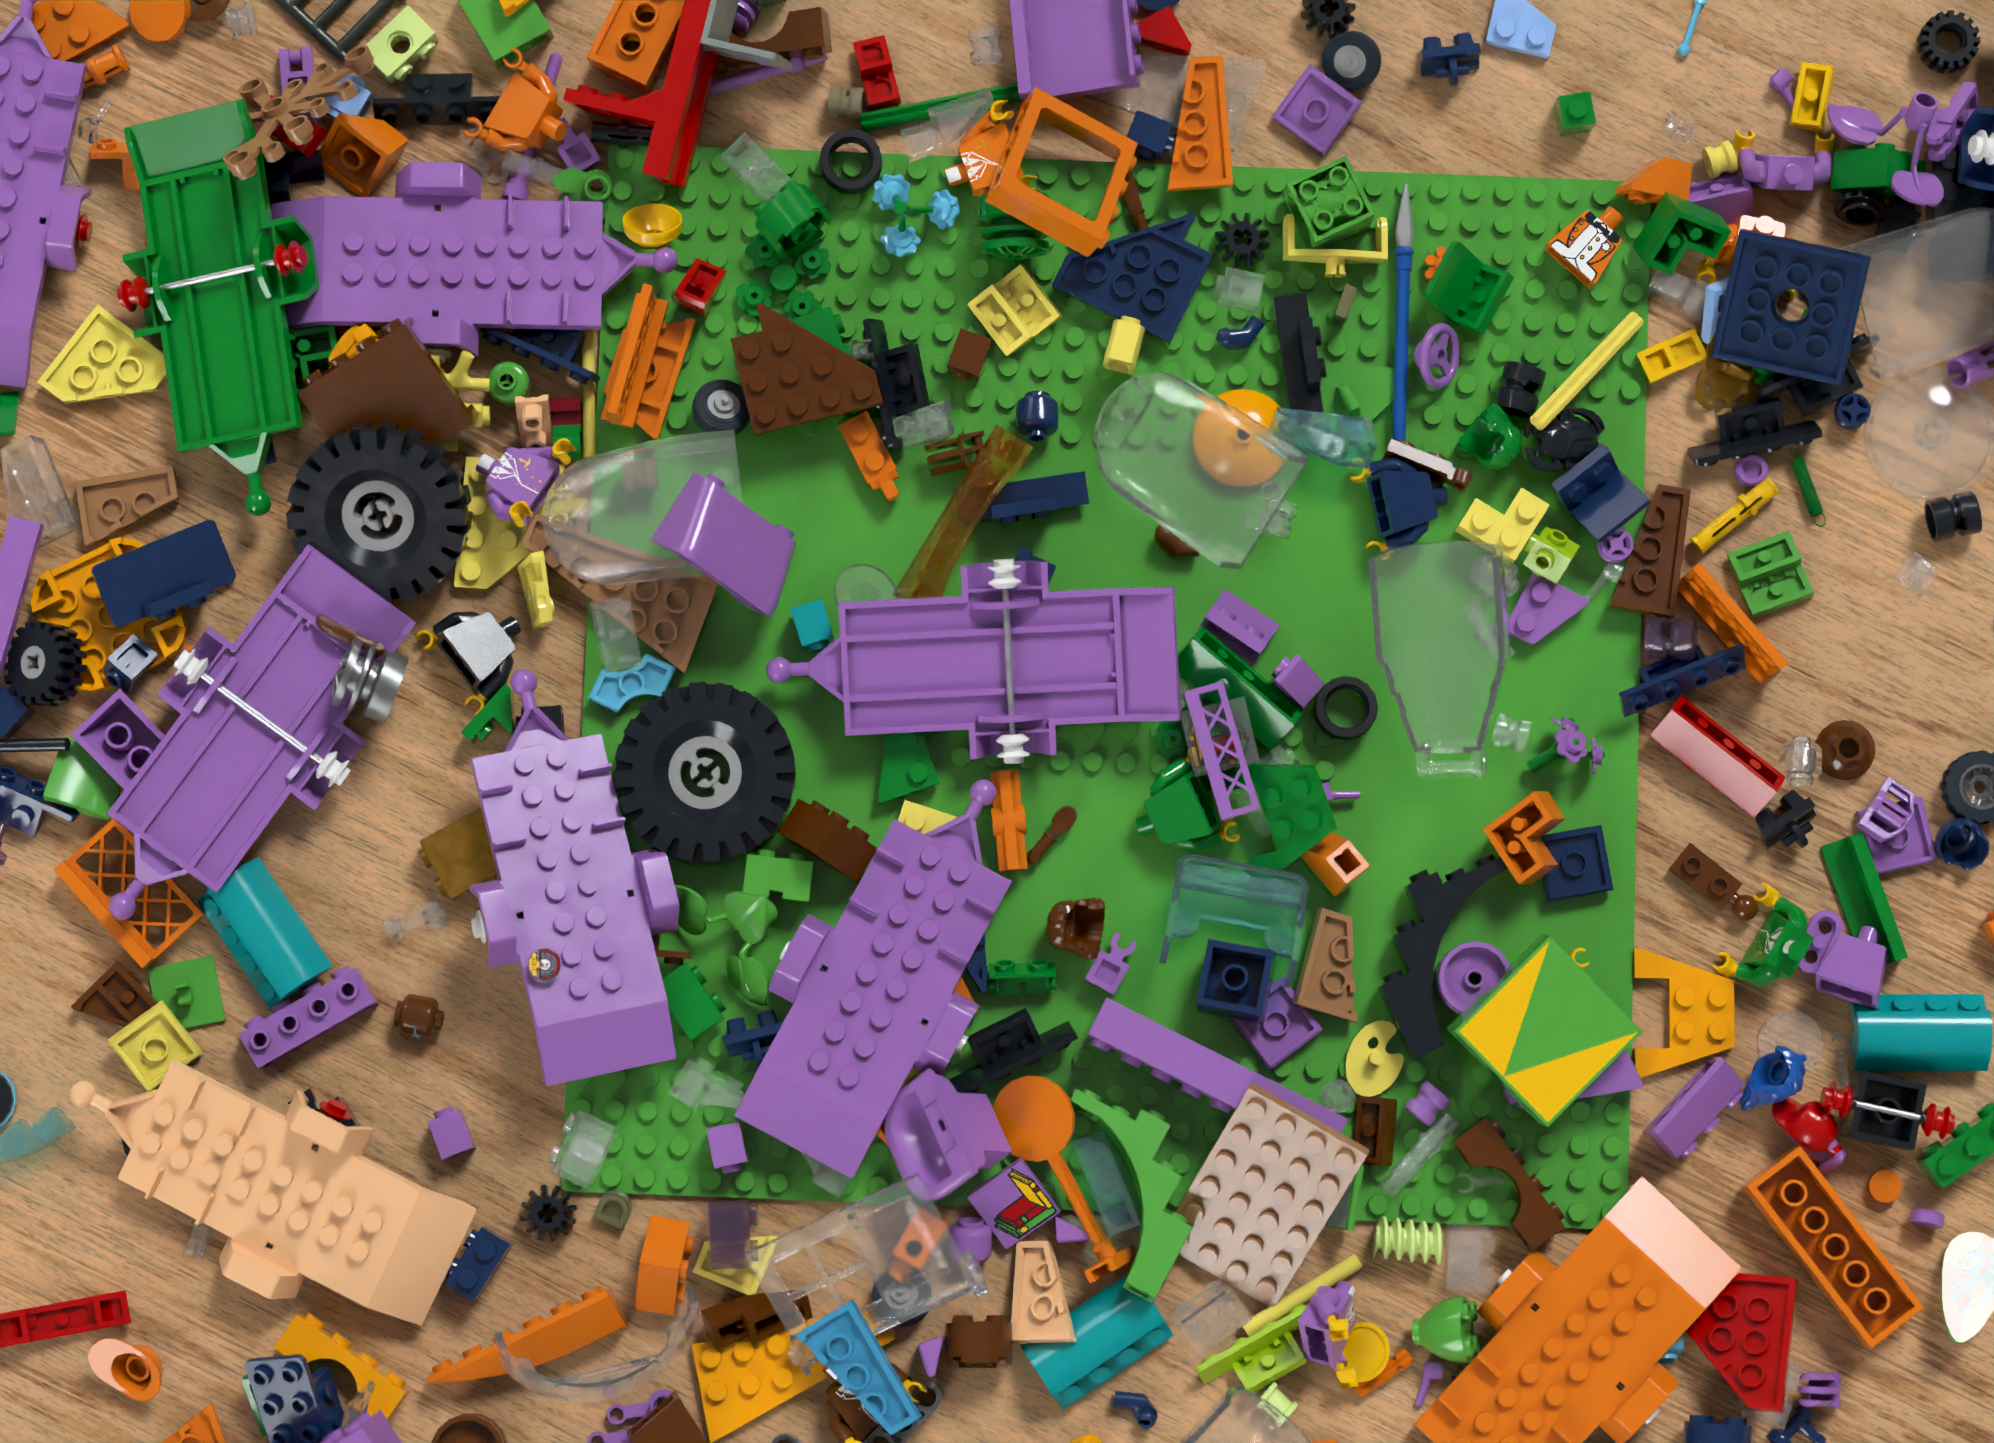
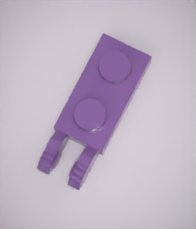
M1965 81L1958 93L1952 96L1946 111L1940 114L1937 124L1931 125L1928 128V132L1925 134L1926 141L1930 144V148L1927 150L1928 159L1937 162L1942 161L1959 142L1960 130L1975 108L1979 106L1976 83Z

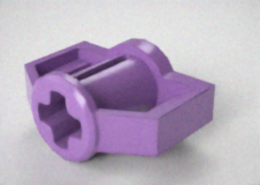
M1887 777L1865 808L1855 827L1879 843L1899 836L1914 816L1913 793L1890 777ZM1886 792L1904 802L1906 810L1885 797ZM1870 817H1875L1893 829L1894 832L1889 834L1869 820Z

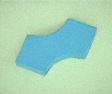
M646 653L636 666L626 671L613 672L602 669L588 700L619 714L623 706L636 697L644 695L662 696V692L667 690L677 668Z

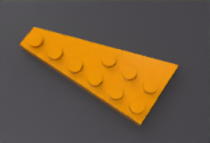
M874 1309L860 1311L881 1347L896 1339L893 1326L884 1322ZM819 1319L802 1322L753 1345L748 1337L719 1350H716L710 1340L692 1344L710 1443L828 1377L823 1372L824 1365L814 1356L815 1353L805 1343L802 1344L795 1336V1334Z

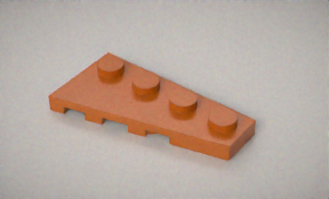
M1223 56L1190 58L1167 192L1233 187Z

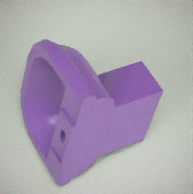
M930 1068L899 1091L885 1117L884 1132L887 1144L902 1179L909 1190L921 1199L938 1200L949 1195L978 1173V1169H990L1012 1152L987 1095L959 1093L948 1079L937 1075Z

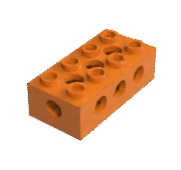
M615 0L587 55L589 65L648 94L674 44L685 0ZM646 13L655 16L648 23L639 21V18ZM630 42L640 44L639 48L633 52L624 50L625 46Z

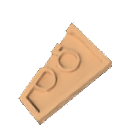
M1018 1241L1016 1244L1011 1315L1012 1342L1014 1343L1077 1342L1053 1244L1049 1241Z

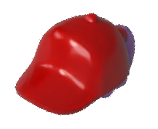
M1787 1097L1783 1101L1772 1104L1771 1111L1774 1120L1788 1133L1791 1141L1801 1146L1811 1160L1819 1161L1817 1168L1824 1178L1828 1173L1835 1171L1844 1163L1846 1159L1845 1151L1836 1140V1120L1831 1112L1829 1115L1825 1114L1824 1107L1820 1106V1102L1809 1101L1800 1104Z

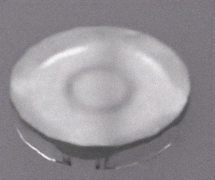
M1793 1010L1777 1012L1767 1018L1759 1028L1757 1053L1760 1058L1768 1053L1775 1052V1047L1778 1045L1787 1047L1797 1054L1806 1055L1807 1060L1804 1061L1806 1072H1808L1821 1059L1824 1048L1822 1031L1817 1023L1805 1013Z

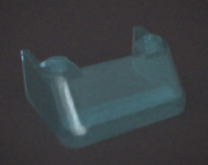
M1196 854L1183 856L1179 860L1175 872L1159 963H1166L1172 936L1179 938L1193 936L1198 930L1200 918L1264 930L1265 948L1274 950L1275 956L1288 958L1284 987L1290 988L1300 952L1309 892L1307 881L1296 873Z

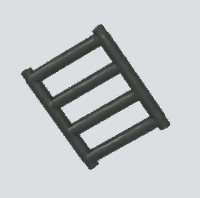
M307 0L274 1L340 62H344L347 51L397 0H378L338 42L324 29L352 0H334L315 20L301 8Z

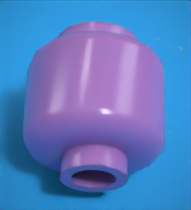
M959 1218L957 1223L953 1224L949 1229V1256L953 1260L960 1262V1266L963 1268L979 1267L980 1262L988 1260L992 1254V1229L987 1224H984L982 1218Z

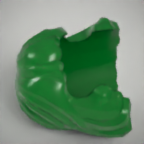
M1492 403L1468 426V429L1459 438L1456 449L1459 453L1478 457L1480 464L1486 468L1500 470L1508 467L1518 457L1523 441L1519 430L1509 420L1504 410L1497 403Z

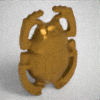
M1717 332L1713 335L1707 346L1703 364L1705 367H1711L1709 372L1704 369L1700 371L1695 387L1694 399L1703 408H1707L1708 411L1713 410V407L1707 401L1713 402L1721 399L1725 403L1726 408L1733 407L1731 406L1732 401L1741 394H1744V397L1739 405L1751 403L1755 390L1748 388L1749 383L1754 387L1757 386L1754 378L1758 373L1752 372V370L1748 369L1747 365L1712 358ZM1706 380L1709 381L1710 397L1704 391Z

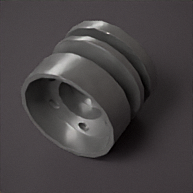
M355 638L339 663L332 683V699L330 704L339 706L344 693L349 694L347 710L351 711L359 698L365 700L363 716L385 723L400 687L409 658L387 651L381 662L377 663L374 661L376 646L371 644L365 658L361 657L359 653L363 641Z

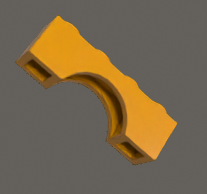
M308 1312L306 1316L302 1313L297 1314L273 1348L284 1356L303 1355L308 1364L321 1358L333 1359L342 1363L350 1370L356 1381L357 1399L355 1407L363 1413L368 1411L370 1416L381 1410L389 1421L410 1392L403 1387L406 1381L392 1371H389L386 1375L377 1368L379 1362L363 1351L360 1355L349 1348L352 1342L338 1332H335L333 1336L322 1328L325 1323L312 1313Z

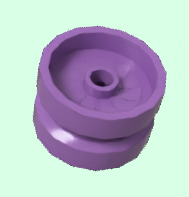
M1477 941L1460 944L1445 953L1436 967L1434 982L1437 995L1447 1008L1461 1015L1481 994L1491 989L1502 978L1510 964L1503 953L1490 944ZM1470 973L1472 975H1479L1480 981L1476 982L1477 985H1472L1469 982L1468 976Z

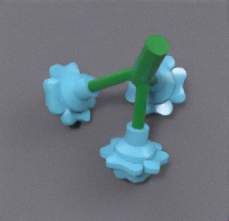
M884 174L882 181L874 183L875 193L872 197L873 201L879 203L881 210L894 209L895 213L899 215V224L895 227H886L884 230L885 235L880 237V242L885 245L888 254H893L897 257L914 254L917 250L916 246L920 245L921 240L916 236L915 228L906 226V217L910 216L911 213H927L929 220L936 223L941 230L946 227H953L954 221L960 213L957 197L952 196L947 189H943L941 192H934L932 201L927 206L910 207L906 204L909 201L908 192L910 184L904 181L901 174L894 176Z

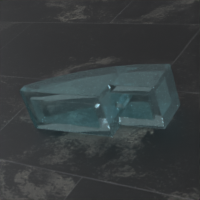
M52 1107L32 1125L26 1119H18L0 1134V1165L40 1152L61 1140L77 1127L60 1107Z

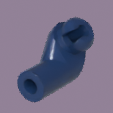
M1252 315L1242 329H1220L1216 335V340L1227 350L1246 349L1251 345L1265 324L1259 318Z

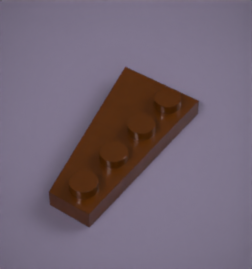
M1662 484L1656 486L1634 540L1633 549L1630 555H1628L1608 608L1669 619L1675 617L1691 489Z

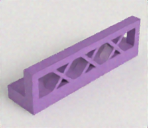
M1223 681L1185 691V698L1221 821L1260 810ZM1218 690L1222 703L1214 715L1203 708L1200 695ZM1223 708L1227 721L1219 717ZM1206 715L1213 718L1210 725H1208ZM1216 721L1223 723L1230 729L1231 736L1225 747L1212 740L1211 730ZM1232 741L1234 742L1236 753L1228 749ZM1215 747L1222 750L1219 758L1217 757ZM1226 753L1236 757L1241 766L1234 779L1223 774L1220 768V763ZM1242 773L1246 786L1238 782V779ZM1224 778L1232 782L1228 791ZM1235 785L1248 791L1252 805L1233 810L1229 795Z

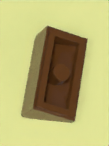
M1357 1096L1353 1140L1370 1149L1362 1164L1392 1166L1397 1112L1396 1099Z

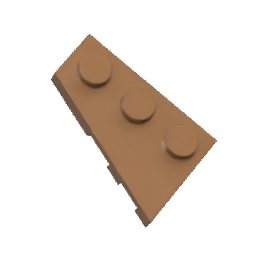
M170 465L76 481L75 487L84 545L88 548L179 500L175 467Z
M1317 908L1292 1004L1357 1023V1011H1354L1353 993L1356 992V985L1352 972V959L1354 958L1352 917L1328 909Z

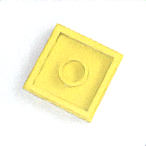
M163 1000L108 1039V1043L147 1092L154 1090L161 1084L171 1061L176 1059L188 1065L203 1054L201 1048Z

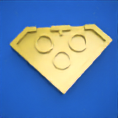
M97 304L37 383L65 404L158 391L167 379L164 353L144 338H134L133 330Z

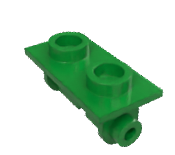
M1033 959L1029 963L999 960L995 964H988L989 992H996V995H1018L1019 983H1026V994H1049V991L1056 990L1055 962H1048L1045 959Z

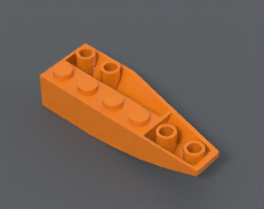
M598 1286L581 1294L583 1301L574 1306L571 1300L550 1309L553 1316L545 1320L539 1315L522 1323L525 1329L514 1335L511 1330H508L493 1337L494 1344L483 1350L479 1344L462 1352L464 1359L454 1364L448 1359L431 1367L434 1374L426 1378L428 1383L456 1382L499 1376L523 1370L567 1355L627 1326L628 1323L612 1288L604 1291L602 1286Z

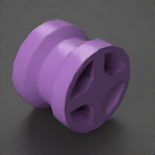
M1622 528L1616 530L1604 541L1597 543L1599 556L1608 563L1616 564L1622 562L1630 555L1633 549L1632 536Z

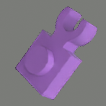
M1118 932L1111 938L1110 954L1100 950L1098 958L1095 959L1085 977V980L1112 995L1115 994L1130 967L1122 959L1124 956L1130 955L1136 947V942L1132 940L1127 949H1120L1117 946V940L1121 934Z

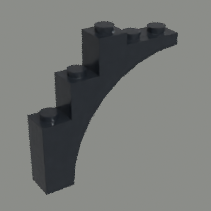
M1493 854L1476 861L1477 868L1467 873L1464 872L1463 868L1445 875L1447 880L1445 883H1442L1438 872L1429 875L1426 869L1409 877L1411 884L1404 887L1420 924L1416 925L1413 919L1396 927L1398 934L1392 936L1391 939L1408 974L1403 975L1401 970L1382 978L1385 984L1379 986L1378 989L1411 1060L1445 1045L1436 1022L1432 996L1433 971L1439 945L1451 919L1466 899L1486 881L1508 869L1501 857L1495 859Z

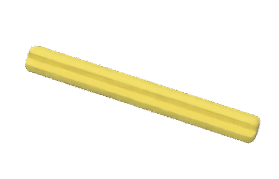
M1630 312L1530 417L1531 424L1538 430H1543L1643 325V319L1636 312Z

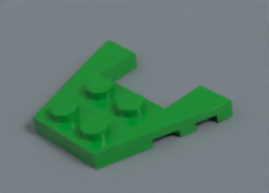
M1247 762L1252 783L1277 848L1247 859L1257 887L1266 884L1338 828L1315 765L1277 763L1265 765ZM1241 766L1222 769V773L1234 779ZM1242 773L1238 779V782L1246 786ZM1224 778L1228 791L1232 782ZM1235 785L1233 790L1239 789L1241 787Z

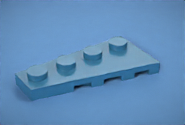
M854 1300L847 1302L795 1334L801 1343H805L815 1353L814 1356L839 1378L838 1381L861 1401V1405L890 1435L922 1417Z

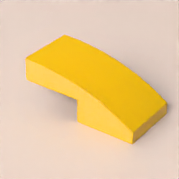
M1695 328L1674 338L1651 346L1637 353L1636 356L1651 384L1704 361L1706 350Z

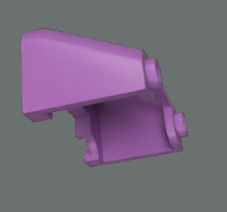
M694 472L651 540L664 549L672 550L681 560L690 563L728 590L732 598L743 606L770 618L778 605L796 542L792 539L794 533L781 524H777L775 527L723 489L725 483L716 476L708 473L704 477Z

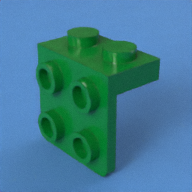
M1453 241L1444 253L1434 276L1429 281L1424 296L1454 325L1484 335L1514 277L1508 271L1483 264L1461 242Z

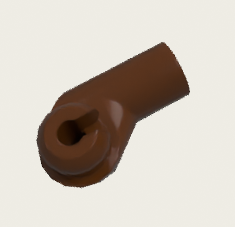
M1162 523L1156 527L1155 542L1167 556L1199 557L1198 541H1181L1173 532V527L1170 524Z

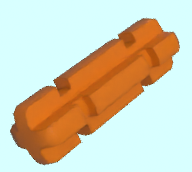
M1401 1349L1393 1354L1394 1357L1392 1359L1389 1358L1385 1369L1380 1375L1370 1381L1358 1382L1359 1386L1353 1387L1357 1394L1361 1397L1373 1391L1372 1387H1379L1399 1374L1398 1370L1401 1368L1405 1370L1411 1366L1414 1361L1410 1353L1406 1349Z

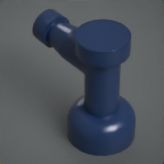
M1798 1404L1795 1408L1796 1413L1781 1430L1772 1429L1766 1435L1770 1443H1792L1790 1439L1799 1430L1812 1443L1826 1442V1438L1819 1434L1810 1423L1814 1419V1415L1801 1404Z

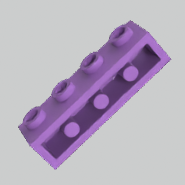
M349 966L343 967L331 975L333 980L323 986L319 982L302 991L304 997L292 1003L291 999H287L273 1007L272 1009L275 1013L263 1019L260 1015L246 1022L243 1025L246 1030L240 1032L239 1036L257 1069L263 1070L379 1004L360 969L355 967L351 970Z

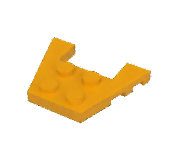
M1634 948L1633 979L1668 980V1048H1633V1064L1640 1078L1735 1047L1734 980L1640 948Z

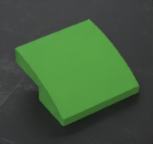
M1789 531L1727 553L1734 578L1752 620L1812 598L1814 595V591L1801 565L1802 558Z
M64 736L63 738H69L70 750L58 751L43 794L44 800L76 808L79 814L110 821L111 817L106 814L118 799L122 787L74 738Z

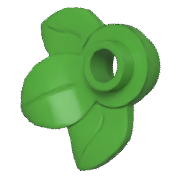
M573 167L560 171L552 178L553 185L563 191L558 201H563L564 197L568 196L570 201L603 202L604 220L605 213L608 212L607 198L613 190L612 179L605 171L593 169L584 172ZM600 180L602 182L601 188L599 190H592L590 188L592 181Z

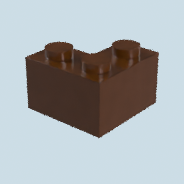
M798 799L777 832L796 846L816 856L837 872L857 882L877 850L875 846L867 841L870 835L854 825L849 829L847 827L850 822L835 811H832L829 816L830 810L817 801L813 800L810 805Z

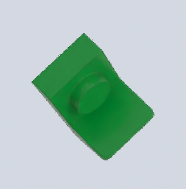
M506 683L461 731L473 744L477 740L483 742L495 729L492 725L495 720L512 735L516 730L513 690Z

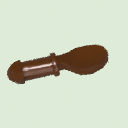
M1064 806L1056 811L1052 817L1050 831H1044L1041 839L1027 853V861L1030 864L1039 863L1053 843L1057 842L1056 836L1068 831L1074 825L1077 819V812L1074 807Z

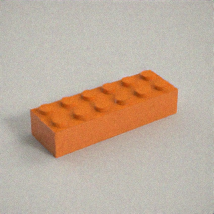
M1801 1146L1791 1147L1741 1186L1863 1347L1873 1348L1924 1308Z

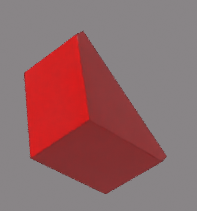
M1170 6L1136 23L1139 25L1141 33V43L1138 45L1189 59L1192 44Z
M696 258L674 293L676 305L707 318L725 277L726 270Z

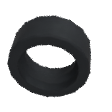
M846 129L836 132L827 139L821 149L820 166L823 178L830 187L840 193L853 195L863 193L874 186V183L881 174L882 157L880 148L873 137L861 130ZM843 144H859L866 149L870 156L869 170L860 179L853 181L844 180L837 176L833 170L832 156L836 149Z
M1342 676L1332 679L1321 688L1315 698L1313 711L1316 723L1325 734L1333 739L1347 741L1359 738L1371 728L1377 716L1378 704L1375 693L1367 683L1356 677ZM1337 690H1353L1364 700V717L1357 725L1349 728L1339 727L1329 719L1326 711L1327 701Z

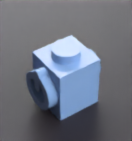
M353 74L335 84H340L347 80L353 81L358 91L355 97L348 101H340L338 95L325 97L330 108L326 115L332 120H335L336 116L340 113L365 117L373 104L375 97L372 92L364 88L366 83Z

